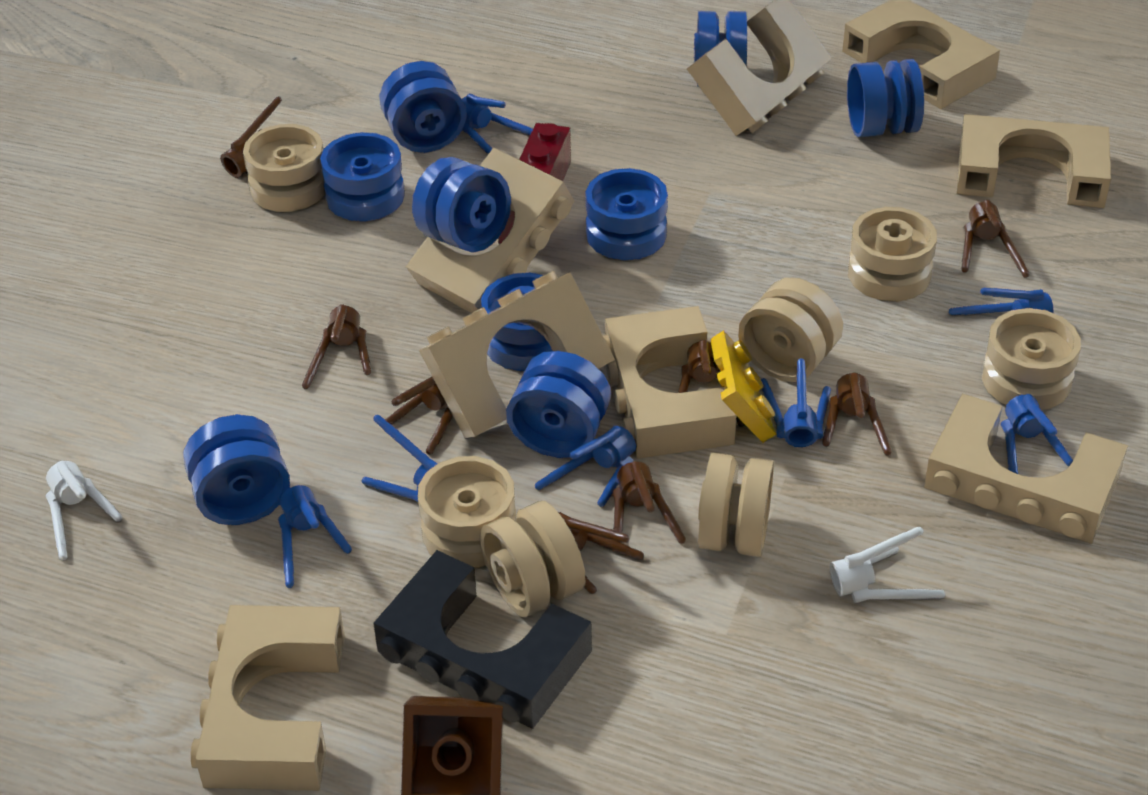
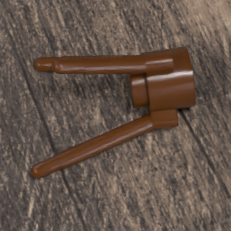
M276 97L247 130L231 143V148L220 156L222 166L231 176L239 178L244 173L248 175L243 156L245 142L274 112L282 101L281 97Z
M988 199L975 204L969 211L970 222L963 226L965 240L961 271L966 273L969 270L973 237L975 235L984 240H990L999 236L1024 278L1029 277V271L1007 234L1005 225L1001 221L997 206Z
M341 304L331 311L328 327L323 330L322 340L302 383L303 389L310 387L330 342L338 346H348L354 341L357 342L363 372L365 375L371 374L370 360L365 341L367 332L364 328L360 327V314L356 309Z
M702 340L689 347L687 351L688 363L681 367L682 378L678 393L688 392L690 379L692 378L700 383H709L717 378V374L721 372L714 361L711 342ZM736 415L738 426L743 427L745 424Z
M856 372L842 376L836 384L837 395L832 396L829 400L830 411L822 445L825 447L830 445L839 411L842 410L845 414L857 416L859 419L865 416L866 411L883 453L889 456L892 450L876 410L875 398L870 396L868 380Z
M432 376L393 398L391 401L393 406L408 402L385 419L392 425L422 402L434 411L446 409L426 448V453L429 455L435 451L453 417Z
M637 461L622 466L617 474L619 487L612 492L615 501L613 530L620 533L623 531L624 503L628 502L635 507L645 505L647 512L652 513L655 510L654 500L680 544L685 543L686 538L664 500L659 484L653 482L650 468L645 463Z
M558 512L573 534L579 551L583 549L586 541H590L638 560L644 558L642 551L623 544L629 541L627 534L577 520ZM585 575L584 588L590 594L596 593V586Z

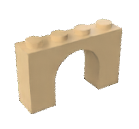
M773 0L747 20L748 27L762 44L772 61L774 69L773 83L763 81L755 76L727 39L716 45L687 68L690 75L736 136L746 129L753 133L768 122L765 116L767 113L773 116L787 105L784 99L787 97L789 100H792L806 89L803 83L806 81L809 85L822 76L825 72L821 67L832 59L790 0Z
M889 0L845 23L842 52L861 63L874 62L893 51L901 49H920L937 55V57L920 65L919 69L924 87V100L939 109H943L996 78L1000 49L910 0Z
M964 114L959 144L957 194L993 197L998 166L1015 158H1036L1055 165L1064 173L1067 179V205L1105 208L1111 181L1109 127Z
M496 148L491 150L480 166L499 172L508 183L511 194V210L515 212V220L507 238L489 252L479 255H464L427 237L405 266L419 285L470 313L482 308L481 297L486 288L497 279L515 273H526L530 262L538 251L547 245L551 233L559 222L568 216L571 206L575 202L563 181Z
M553 270L532 281L535 289L522 295L520 289H517L498 299L501 307L487 313L483 307L462 318L465 326L452 332L449 326L426 337L430 344L420 349L419 352L464 438L476 437L507 420L506 407L490 378L487 368V352L490 342L503 326L509 323L528 325L539 331L546 338L553 351L576 354L592 362L598 369L615 360L571 272L557 277Z
M699 306L605 318V335L603 337L615 358L614 361L606 364L608 382L610 386L617 387V390H614L617 414L625 415V418L622 419V427L627 429L635 439L637 459L735 445L736 414L721 399L720 392L724 391L725 387L672 393L653 388L642 380L644 376L654 370L687 364V351L689 347L696 342L707 341L708 332Z
M962 393L929 457L924 488L1092 544L1120 477L1128 445L1086 432L1073 462L1066 470L1049 477L1022 476L1001 466L990 453V449L997 436L1003 406Z
M229 606L226 624H219L218 660H212L209 666L208 682L211 689L209 699H203L200 706L201 736L200 738H194L191 746L192 768H198L203 788L320 791L326 756V745L321 721L260 719L243 711L240 708V704L245 694L256 683L274 674L284 672L339 673L345 639L340 607Z

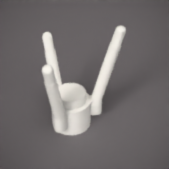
M59 461L49 469L46 480L51 490L45 497L51 508L58 556L60 560L64 561L67 559V550L60 508L61 503L68 505L77 504L88 494L116 522L122 520V515L95 488L90 478H84L79 467L74 462Z
M921 527L903 532L862 552L845 556L844 559L830 562L831 579L839 596L851 594L854 603L869 599H942L945 597L943 590L868 589L869 584L875 583L872 564L899 552L898 546L923 534Z

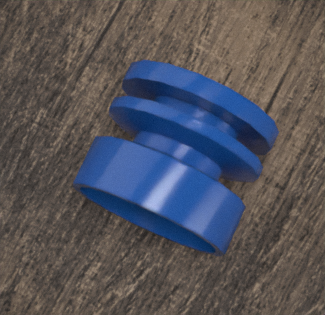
M904 59L900 64L896 60H891L887 62L884 73L878 62L855 63L851 65L847 80V105L850 124L857 138L883 135L886 123L892 134L902 133L903 130L906 133H915L920 130L924 116V87L921 71L914 59Z

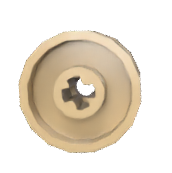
M278 124L254 133L245 142L243 156L245 167L248 171L247 179L250 194L255 203L264 209L276 212H293L308 208L322 199L325 195V181L322 174L320 157L324 146L317 132L309 127L298 124Z
M882 207L869 210L860 215L853 224L848 278L853 286L864 295L881 301L898 302L915 298L925 292L931 283L933 258L937 244V230L929 219L918 212L906 208Z
M783 278L774 282L761 299L744 315L739 323L738 337L750 352L751 362L765 374L780 381L797 382L798 359L802 358L805 360L806 378H808L842 337L844 323L839 308L831 297L817 285L801 278Z
M1025 308L1011 310L999 316L990 327L987 352L983 365L982 381L987 392L1005 405L1014 397L1031 394L1037 400L1041 410L1051 409L1063 403L1072 389L1074 371L1081 350V337L1076 328L1066 319L1046 310Z
M711 453L700 494L698 519L700 520L699 548L722 551L728 544L731 526L736 525L735 547L738 553L762 556L770 511L774 461L751 458L745 465L742 484H738V462L735 456Z
M459 456L442 461L425 473L418 485V505L421 516L422 541L429 554L432 556L438 550L474 568L486 565L480 541L482 527L502 517H510L514 521L516 517L514 481L507 469L490 459L478 456Z
M537 501L519 509L515 521L510 517H502L482 527L480 532L481 548L492 580L509 607L520 617H528L547 608L550 596L555 600H563L582 591L585 585V568L581 553L573 534L562 516L546 501Z

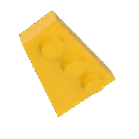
M723 330L710 339L714 361L721 371L717 374L718 382L722 387H725V390L720 392L721 399L763 443L777 435L770 419L775 416V413L768 400L759 392L763 388V384L755 370L748 365L752 361L750 352L741 340L734 342Z

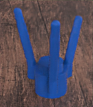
M471 93L462 98L466 106V121L462 131L466 132L487 154L491 152L492 147L474 128H484L490 121H494L527 135H530L533 130L528 126L491 112L489 107L505 108L506 103L504 101L482 98Z
M984 287L980 290L982 295L1018 300H1014L1013 303L953 307L948 311L950 315H969L1032 308L1054 313V308L1050 295L1043 292L1042 289L1025 291Z
M800 358L797 361V404L788 408V411L784 414V419L767 379H761L763 394L775 413L773 418L776 423L778 438H785L789 445L801 448L808 447L814 444L817 439L823 438V422L831 388L829 386L823 388L817 412L815 413L807 405L804 359Z
M1031 394L1019 395L1011 399L1005 408L1008 419L1001 422V427L1005 433L1008 470L1018 474L1016 433L1024 438H1033L1042 432L1064 463L1070 466L1073 459L1057 438V429L1043 413L1037 400Z
M375 415L373 417L374 422L422 464L415 472L413 478L414 484L417 485V491L370 477H363L361 481L364 485L418 502V485L425 473L438 463L430 459L383 417Z
M613 426L605 434L570 453L572 460L536 482L535 488L537 490L543 489L594 457L595 461L604 468H617L597 502L598 506L604 507L613 494V490L619 484L617 479L619 469L625 464L633 462L630 455L636 451L634 437L624 427Z
M296 485L287 489L282 494L280 505L283 514L278 517V522L282 531L285 585L287 588H292L294 586L291 535L293 527L301 531L311 528L316 529L319 527L318 521H320L345 553H350L352 548L329 518L324 506L317 503L309 487Z

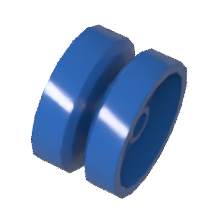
M698 11L697 33H694V62L727 39L747 66L746 11H728L724 21V32H719V16L715 11Z
M426 61L407 63L394 70L383 82L379 94L380 108L389 123L393 135L401 146L413 152H432L452 143L462 132L466 121V106L446 70L439 65Z
M365 132L348 134L333 140L323 149L320 161L325 181V196L328 208L335 215L350 221H370L381 219L393 213L402 205L405 189L401 174V153L398 145L389 137Z
M455 157L438 159L427 167L417 182L412 202V214L415 224L425 236L471 253L483 251L497 241L506 227L511 210L509 186L499 172Z
M625 168L613 169L599 174L590 181L585 191L587 212L586 235L589 245L596 252L608 258L635 260L654 254L664 245L667 238L666 213L668 210V193L666 185L657 176L644 170Z
M530 272L515 273L497 279L486 288L481 297L482 308L484 307L486 312L490 313L501 307L498 299L517 289H520L522 295L535 289L532 281L543 275ZM509 323L495 334L490 342L487 355L493 362L505 369L523 372L532 358L542 352L553 350L546 338L536 329L525 324Z
M563 351L542 352L530 360L506 408L507 423L513 434L530 449L546 456L569 458L572 451L594 440L600 426V421L611 401V387L605 375L592 362L573 353Z
M236 414L219 417L201 426L188 439L184 448V467L188 480L192 484V493L196 505L205 518L218 524L241 525L255 522L271 514L280 505L282 494L290 488V475L285 461L280 455V447L276 436L266 422L255 416Z

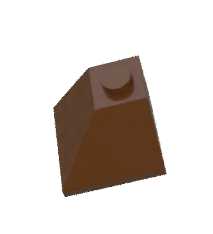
M411 696L405 702L403 710L401 795H501L503 706L460 697Z

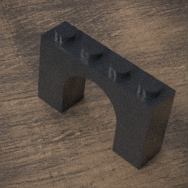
M436 550L373 622L377 652L391 663H401L417 671L429 682H439L457 691L465 699L503 706L504 719L510 722H519L533 729L592 652V622L551 603L528 634L516 645L493 653H477L465 650L454 644L446 635L477 597L475 569L471 565Z

